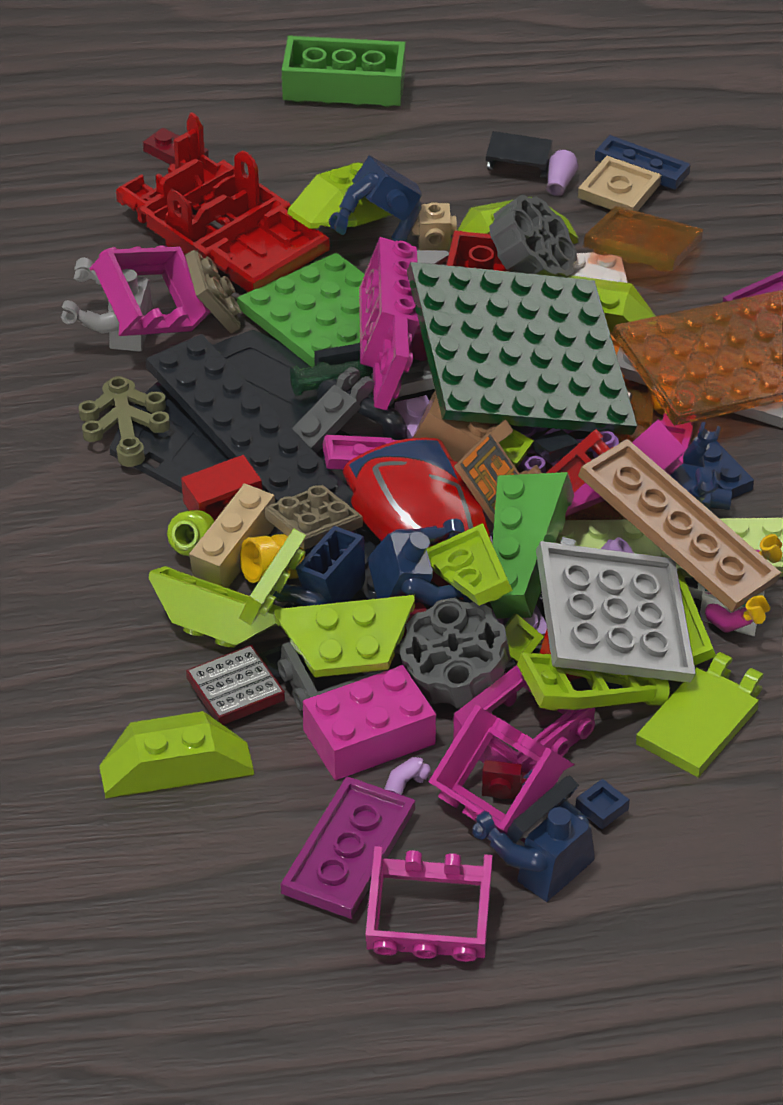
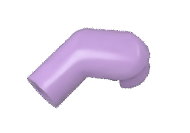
M411 757L390 772L384 789L402 795L406 783L411 778L419 783L428 778L431 772L430 766L423 763L422 758Z

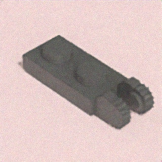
M354 367L345 370L338 377L337 384L333 385L292 428L316 454L323 448L324 436L335 435L361 408V401L373 391L374 381L368 376L362 377L359 380L361 374ZM352 388L350 395L345 392L346 390Z

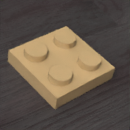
M606 156L578 188V198L633 217L661 184V174Z

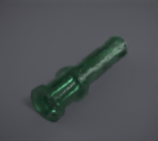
M360 360L336 365L318 362L317 366L301 369L298 366H293L290 368L291 387L295 396H300L304 391L318 389V386L324 380H338V377L350 367L359 370L361 374L359 380L365 376L372 378L373 367L360 364Z

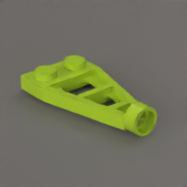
M521 652L517 663L539 707L548 710H577L637 702L663 706L669 697V682L664 679L552 666L551 654ZM566 674L586 678L592 690H574ZM606 682L620 684L623 688L609 689Z

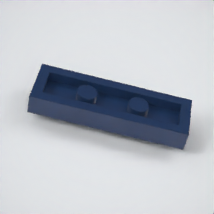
M611 135L595 150V161L601 163L606 156H610L661 174L662 186L675 190L690 174L689 163Z

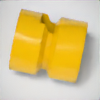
M275 534L271 537H248L243 541L240 549V565L245 578L249 582L258 583L288 538L287 535ZM289 568L288 573L291 574L289 579L298 578L296 569Z

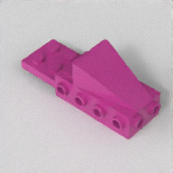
M380 237L359 287L360 364L373 367V381L375 384L373 388L374 407L387 410L391 399H397L402 384L400 378L403 372L408 373L412 359L426 361L428 358L416 313V304L413 300L407 275L410 262L418 263L417 247L411 246L405 241H393Z

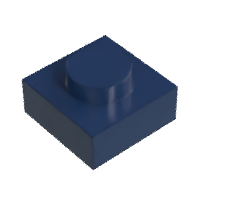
M601 779L576 797L575 808L603 829L629 810L630 800L604 779Z

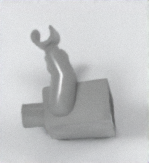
M80 258L74 268L76 270L74 280L84 282L92 279L96 281L95 283L101 285L95 271L90 270L94 263L88 258ZM124 269L122 272L143 316H145L153 309L149 279L137 276L136 271L132 269ZM64 301L62 308L73 313L62 312L61 319L64 323L73 324L77 320L82 322L83 326L101 334L109 333L110 349L142 351L146 335L119 336V321L110 302L108 304V313L99 315L89 310L87 312L80 310L78 305L72 301Z

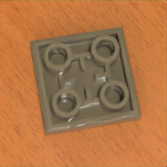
M195 250L186 254L185 257L196 296L231 334L234 333L241 326L238 318L241 309L232 297V294L235 293L233 284L226 276L221 278L217 274L218 270L209 257L203 258Z
M323 485L312 486L308 491L292 497H283L277 503L265 507V518L285 535L289 536L293 528L306 535L301 545V548L304 550L317 545L334 525L348 531L363 527V516Z

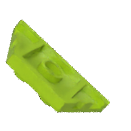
M414 595L274 609V618L278 626L281 625L290 638V643L296 652L303 656L306 666L314 677L388 670L395 655L396 645L400 643L404 634L405 624L410 612H413L415 608Z

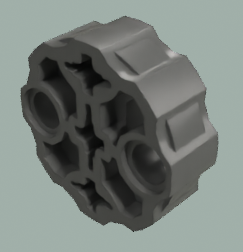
M523 194L493 214L494 222L490 225V236L497 248L498 257L506 270L557 277H568L574 272L573 264L577 260V252L570 239L569 230L561 217L555 214L544 200L537 196L530 198Z
M456 598L437 601L432 608L425 612L416 613L407 623V634L404 641L400 644L403 666L426 700L432 704H451L456 708L463 707L504 675L507 664L511 661L504 625L496 620L492 609L485 604L479 606L475 602H460Z

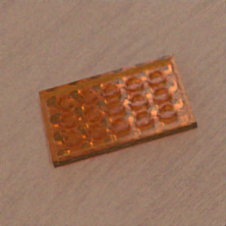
M783 290L614 326L613 337L674 426L783 401Z

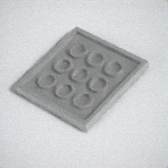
M540 541L536 548L552 666L681 682L692 681L696 672L676 562L667 557Z

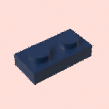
M717 441L709 443V448L703 456L705 468H709L712 471V478L713 469L715 470L718 488L732 489L731 499L753 490L754 479Z

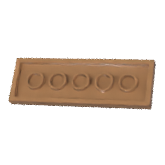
M624 440L581 467L578 476L731 612L777 582L781 572L630 440Z

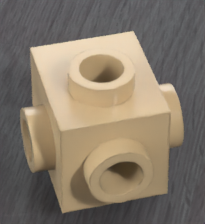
M449 203L422 204V209L412 229V236H418L419 250L450 251L451 235L454 234V231H457L456 216H450Z

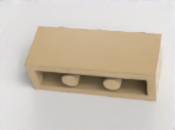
M244 483L189 553L192 575L228 588L242 570L240 565V549L243 541L248 537L268 536L275 527L265 518V507L275 503L274 495Z

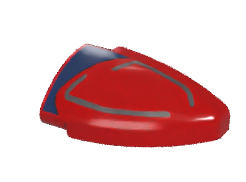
M423 437L394 441L371 449L353 458L344 466L343 476L353 493L351 504L356 512L363 516V521L381 541L389 533L397 529H419L430 526L442 528L443 523L450 519H460L465 531L483 523L489 535L482 507L454 468L458 462L452 459L440 439ZM433 572L431 579L433 583L438 586L451 585Z

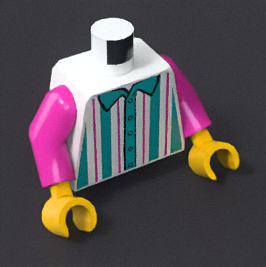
M775 534L765 536L759 545L762 551L758 549L756 551L772 563L779 562L783 555L780 549L782 542ZM685 577L692 598L702 600L701 619L713 624L723 632L737 631L755 636L757 624L765 621V612H769L771 609L764 597V590L731 612L693 577Z

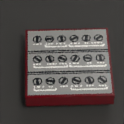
M252 645L186 670L187 680L211 716L222 725L285 701L284 690Z

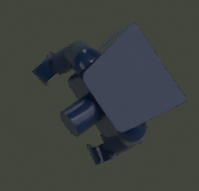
M369 155L353 178L352 182L354 184L347 189L339 206L340 212H335L330 216L329 225L335 231L344 235L348 226V217L355 211L359 200L366 197L375 205L400 219L391 238L393 241L406 242L422 209L420 201L422 194L419 186Z
M702 422L697 434L698 437L692 441L684 452L683 464L670 476L709 510L710 508L730 510L732 489L718 488L716 472L713 469L712 478V471L709 468H705L703 457L709 448V443L715 442L718 439L721 427L717 426L716 431L709 432L705 429L706 422Z
M450 519L443 523L442 528L430 526L419 529H397L389 533L367 559L377 599L414 595L415 604L421 602L430 607H433L437 601L449 598H463L464 602H473L452 585L437 587L430 583L433 577V570L427 548L430 544L438 543V540H447L464 532L465 529L460 519Z
M334 525L317 545L305 549V558L296 567L302 587L285 585L281 593L275 591L273 594L276 597L275 600L278 602H291L301 606L349 602L365 583L364 536Z
M533 769L530 770L523 778L528 779ZM568 800L560 807L549 811L548 818L528 834L524 846L515 844L504 832L501 834L487 811L477 815V823L473 825L472 832L477 839L482 840L487 837L491 842L490 846L507 865L520 868L517 882L546 902L590 865L595 858L592 828L589 826V821Z

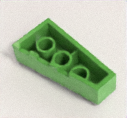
M568 472L498 475L492 544L513 591L504 594L498 600L490 601L496 619L511 618L514 613L518 614L521 618H531L541 592L536 548L540 541L555 543L559 532L563 530L567 508L571 506L574 498Z

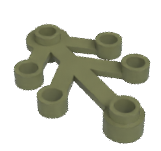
M113 377L103 385V395L95 401H84L78 407L80 419L85 421L82 425L83 438L88 442L99 441L103 438V434L118 422L121 440L116 448L118 462L123 466L133 467L141 464L145 459L142 442L134 435L132 420L149 427L155 433H163L169 430V415L166 412H162L166 408L165 395L161 392L145 394L135 389L133 381L125 377ZM134 402L145 406L147 411L152 414L130 406L129 403ZM110 405L115 406L99 421H95L99 418L100 412Z

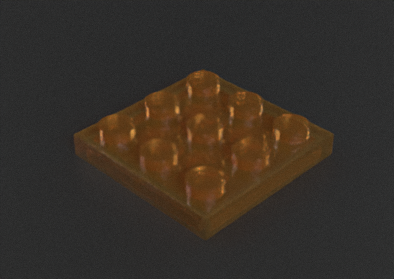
M615 206L585 234L583 247L593 249V252L599 255L611 254L622 257L628 263L636 264L641 262L652 265V268L657 271L668 272L673 271L702 241L704 229Z

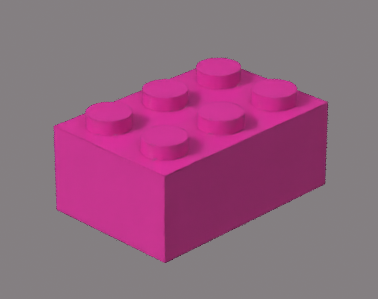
M401 665L303 700V731L336 781L434 745L436 743V713L405 667Z

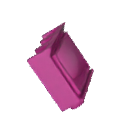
M164 245L155 248L136 246L130 249L111 247L102 251L99 254V258L90 267L91 271H95L119 321V336L190 332L211 312L196 296L187 261L180 247H165ZM132 269L136 271L137 275L161 274L177 308L170 314H162L160 308H154L143 316L122 270Z
M517 665L454 713L453 741L476 704L492 714V711L502 703L507 707L512 706L516 701L517 691L524 687L531 692ZM595 707L577 710L558 709L557 711L563 715L537 735L534 740L563 757L571 746L580 739H586L592 733L595 727ZM493 736L479 759L482 763L485 760L522 764V772H529L537 764V761L519 750L516 752L495 736Z
M476 704L428 782L441 790L438 797L455 808L460 803L465 805L466 807L462 813L475 821L476 816L483 811L489 812L496 828L501 834L504 832L507 835V830L512 822L553 788L563 771L575 764ZM493 736L498 737L537 761L536 766L506 814L463 787Z
M374 846L365 934L367 949H373L375 953L380 955H394L397 951L411 952L419 958L449 955L456 960L464 962L474 961L476 958H485L492 855H484V866L461 865V856L457 854H446L445 863L422 862V853L418 851H407L405 860L383 859L382 847ZM384 878L481 885L476 938L379 931Z

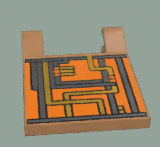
M507 420L502 421L498 426L490 427L486 435L454 466L492 523H494L498 475H519V472L499 444V442L513 432ZM535 465L529 471L525 470L520 474H540L542 472Z

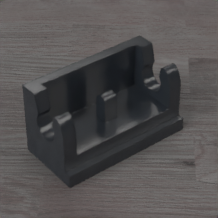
M493 131L486 153L487 169L493 170L496 161H503L518 165L540 167V170H542L540 177L547 178L549 158L552 156V140Z

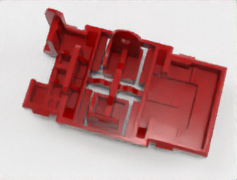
M192 112L189 113L187 119V132L174 139L175 164L169 165L167 175L163 177L161 174L156 175V188L152 189L144 183V175H140L116 189L117 202L123 206L127 205L138 213V221L142 224L147 222L149 229L165 239L166 247H180L184 256L195 250L203 258L209 257L217 268L230 276V280L248 292L259 289L272 281L294 272L330 250L329 237L317 229H309L288 215L290 203L259 183L258 166L248 152H238L234 157V166L225 160L215 163L205 156L203 125L198 116ZM244 163L248 166V175L245 172ZM192 208L198 210L196 215L192 214ZM216 221L223 227L216 230L209 223Z

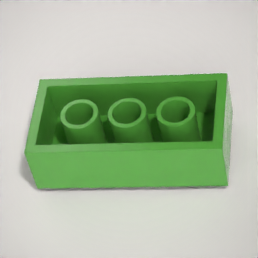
M288 36L282 66L283 100L401 106L405 77L406 42Z

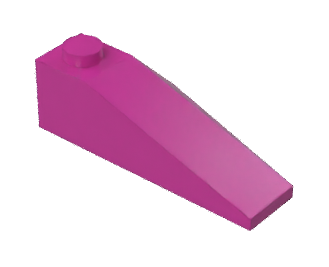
M659 419L632 442L669 475L683 464L679 458L686 449ZM585 483L574 492L572 504L568 506L565 517L603 502L605 499Z

